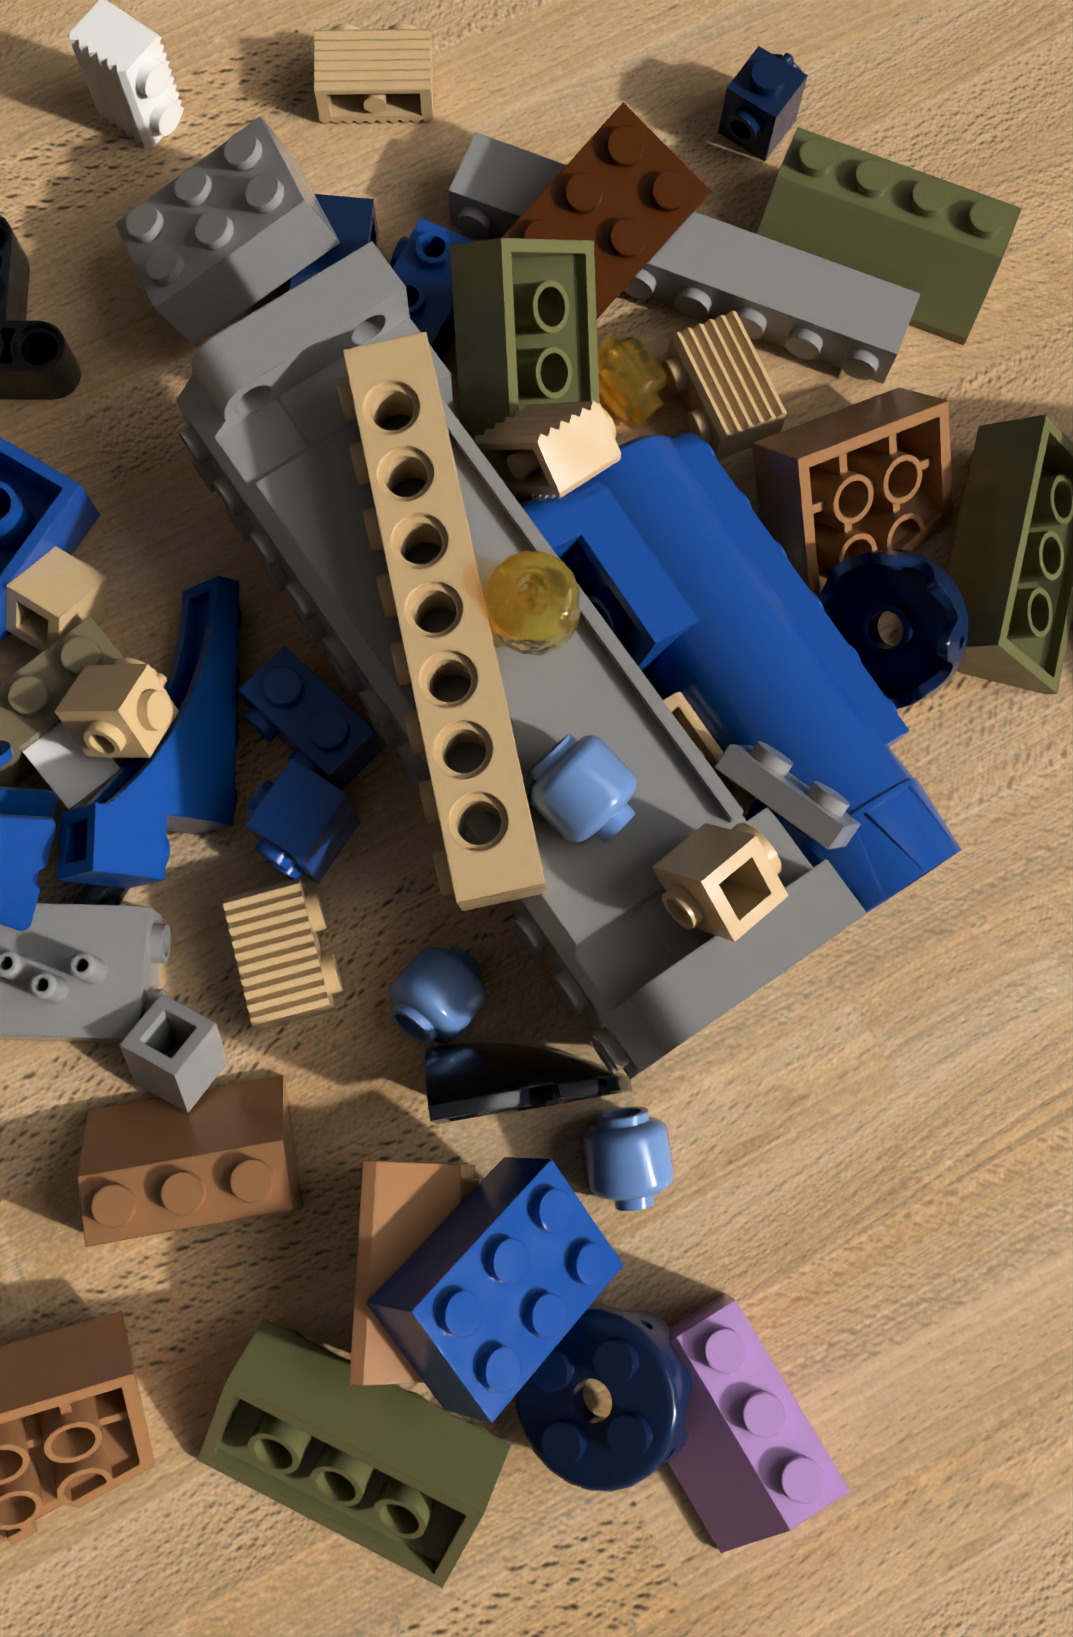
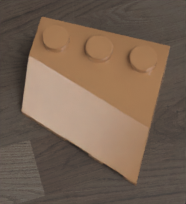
M898 387L752 443L760 521L772 538L783 547L789 562L809 590L816 596L820 594L827 581L828 571L840 562L866 552L881 549H904L912 552L953 518L948 400Z
M122 1311L0 1346V1540L7 1537L14 1545L36 1533V1520L62 1505L80 1508L155 1466Z

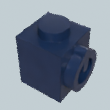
M758 46L726 89L718 133L763 161L768 159L796 121L802 95L806 88L808 75L802 72L794 62L791 54H772Z

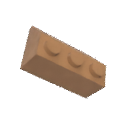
M285 1076L209 1088L189 1113L160 1097L88 1110L77 1176L85 1247L304 1207Z
M363 1160L349 1385L369 1386L424 1383L366 1303L482 1181V1179H475V1165Z

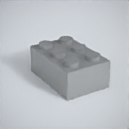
M261 116L232 135L226 142L191 168L182 172L180 176L115 223L153 308L194 346L340 243L298 162Z

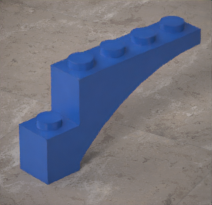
M218 575L183 591L179 634L171 670L165 684V690L179 712L151 758H127L117 773L85 806L60 814L57 880L127 889L165 880V867L170 855V844L166 837V830L199 835L234 825V810L237 805V790L234 786L235 750L239 740V732L236 726L237 688L240 682V670L237 665L238 630L241 624L239 581Z

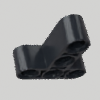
M0 215V399L54 400L64 398L71 394L79 385L81 378L80 365L64 336L56 326L44 321H26L30 275L29 260L11 226ZM54 356L50 362L38 365L45 358Z

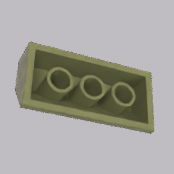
M797 127L777 174L757 234L920 293L909 325L964 345L1004 257L1022 208Z
M497 238L450 245L460 423L473 441L475 435H484L485 429H494L495 423H504L505 417H513L515 411L524 410L525 405L594 401L600 404L594 241ZM523 495L520 497L514 496L519 504L532 499L530 495L526 498Z
M1045 414L980 425L978 427L974 450L968 459V478L962 506H960L956 514V533L951 557L944 571L954 580L964 599L969 619L968 643L963 660L957 670L962 674L1048 695L1058 694L1073 618V443Z
M263 1318L224 1384L197 1460L443 1588L485 1513L511 1444L491 1435L484 1427L476 1423L466 1422L429 1403L416 1392L405 1391L394 1384L349 1385L350 1360L343 1359L311 1343L297 1331L284 1329Z

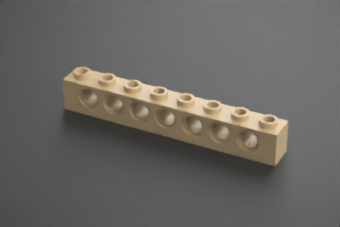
M422 332L344 349L343 353L348 377L336 379V384L346 422L358 421L361 442L349 444L358 485L370 484L375 507L363 509V517L371 549L373 552L384 549L388 567V574L376 576L377 586L385 617L398 616L403 640L391 643L390 648L399 685L412 684L416 710L404 712L413 754L426 752L431 779L420 781L419 791L427 824L440 822L445 850L433 853L442 896L455 894L456 903L463 911L548 893L427 333ZM402 414L411 417L410 422L401 429L390 431L380 428L383 422L393 415ZM418 478L426 482L424 488L413 496L401 497L393 493L396 486L403 480ZM434 543L441 547L437 557L428 563L414 564L406 560L410 550L418 544ZM445 608L456 614L453 623L441 632L431 633L420 628V622L424 615L433 609ZM461 675L471 681L466 695L457 701L443 702L433 696L435 686L446 676ZM462 743H476L486 750L484 761L474 771L459 773L447 766L449 754L456 746ZM479 811H488L497 815L501 819L500 831L489 843L474 845L462 838L463 824L470 815Z

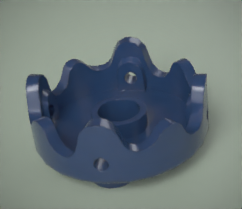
M881 549L854 556L840 562L828 571L827 581L817 597L820 599L826 614L846 642L857 651L865 669L883 694L893 702L896 709L913 705L937 693L952 679L963 660L968 643L969 619L964 599L958 587L941 566L921 554L904 549ZM885 611L897 615L903 625V636L896 646L884 642L878 632V621Z
M593 1302L515 1395L516 1410L522 1432L530 1447L551 1472L567 1483L590 1491L613 1492L629 1488L658 1471L684 1446L688 1438V1432L684 1430L683 1426L688 1399L692 1392V1379L687 1368L676 1355L669 1339V1327L661 1317L645 1310H624L606 1305L603 1302ZM588 1379H596L602 1382L609 1390L612 1398V1408L608 1417L598 1416L587 1407L583 1391Z

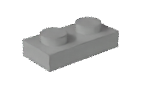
M758 741L755 747L735 744L728 746L714 768L826 849L846 847L861 823L845 813L850 803L843 796L818 781H814L811 787L807 786L789 773L793 762L764 742Z

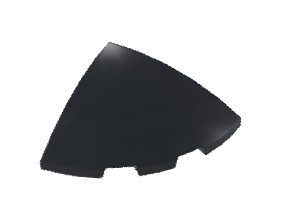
M459 1043L426 1048L425 1051L428 1110L430 1121L436 1124L502 1112L505 1114L632 1091L631 1080L627 1075L616 1072L613 1075L606 1066L551 1049L510 1043Z

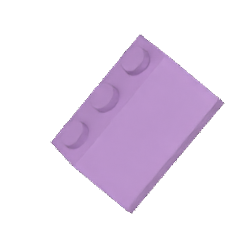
M723 1293L669 1328L671 1345L691 1376L692 1392L688 1399L683 1426L684 1430L688 1432V1438L681 1450L668 1463L720 1553L791 1531L850 1492L734 1298Z

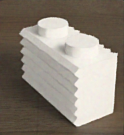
M99 0L69 32L70 43L100 118H107L109 125L116 124L118 131L125 130L127 137L134 136L136 143L143 142L145 149L153 148L163 136H167L175 130L184 110L180 106L179 93L175 91L177 85L173 83L172 69L168 67L169 61L165 59L167 53L163 51L164 45L160 43L162 37L107 0Z

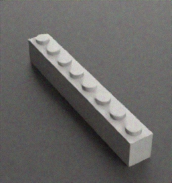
M475 132L448 190L451 225L458 227L463 233L476 239L502 238L566 165ZM695 211L624 289L627 294L640 299L651 298L676 307L683 315L694 319L706 318L708 320H715L719 315H727L731 310L736 311L750 339H763L787 348L796 357L807 360L817 359L842 368L846 374L860 380L871 379L884 384L898 354L920 297L918 292Z

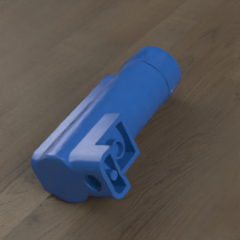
M683 431L672 437L652 434L635 438L618 446L621 452V459L562 498L554 497L552 499L550 496L547 498L541 496L540 498L535 497L520 504L662 700L676 692H681L723 752L726 751L730 744L751 745L755 747L758 741L764 742L793 762L789 773L809 787H811L814 781L821 782L839 793L850 803L845 813L857 820L861 825L846 847L829 850L771 809V811L813 868L825 859L830 862L866 913L962 850L918 779L910 774L890 748L909 732V729L900 718L895 705L880 690L861 663L857 651L843 638L824 611L820 599L809 590L787 559L783 547L772 538L751 508L746 495L735 486L716 459L712 447L705 440L691 431ZM759 799L754 801V805L751 806L752 809L746 815V821L768 806Z

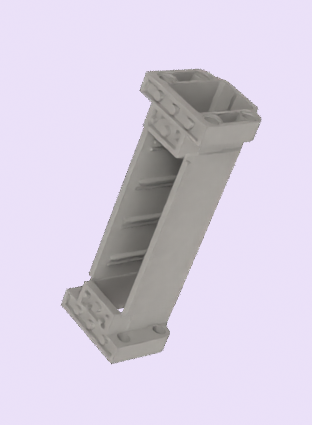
M373 241L206 341L195 353L191 362L193 375L176 399V403L186 423V426L178 430V434L192 455L191 462L205 485L212 493L217 490L227 506L225 511L245 542L250 539L261 555V558H259L260 563L271 581L280 592L286 589L296 606L294 612L314 642L322 639L321 641L332 658L329 662L344 687L350 694L359 688L362 692L359 693V697L368 710L365 712V715L377 735L386 746L395 740L397 741L399 747L396 750L404 762L401 767L420 795L419 782L431 779L426 752L414 755L407 733L404 712L416 710L412 684L400 686L397 680L390 644L403 640L398 616L385 617L376 576L388 574V567L384 549L372 551L363 517V509L375 507L370 484L358 485L349 444L361 442L358 421L346 422L336 384V379L348 377L343 353L344 349L421 333L410 318L406 286ZM430 346L548 893L508 901V904L516 914L513 917V921L516 924L513 930L535 962L543 956L549 961L556 972L553 975L554 982L551 985L568 1012L573 1017L584 1012L597 1031L590 1042L605 1066L613 1075L623 1069L631 1080L867 913L827 859L814 868L769 807L746 821L742 815L744 813L743 809L454 415L451 373ZM402 414L393 415L386 419L380 428L390 431L401 429L410 422L411 417ZM409 478L400 482L393 493L401 497L413 496L424 488L426 482L418 478ZM434 543L418 544L410 550L406 560L414 564L428 563L437 557L441 547ZM445 608L433 609L424 615L420 622V628L431 633L441 632L453 623L456 614ZM512 639L514 642H512L513 644H511L506 640ZM504 640L506 643L523 650L540 651L547 646L551 647L554 644L555 646L543 651L546 652L545 654L531 655L517 652L515 649L507 647L502 641ZM543 641L546 642L541 645L525 646L529 644L541 643ZM529 647H538V649H530ZM461 675L446 676L435 686L433 696L443 702L457 701L466 695L471 681ZM569 733L577 741L587 735L599 737L636 777L637 787L635 793L627 802L636 813L619 832L606 842H603L596 834L578 843H571L565 840L529 800L530 788L535 781L528 775V772ZM462 743L456 746L449 754L447 766L459 773L474 771L484 761L486 750L476 743ZM488 811L476 812L470 815L464 822L462 838L474 845L489 843L498 835L501 819ZM705 823L727 829H732L738 823H745L754 827L771 843L781 862V872L778 874V877L788 897L735 942L696 928L692 930L686 929L676 922L663 904L662 895L666 891L652 866Z

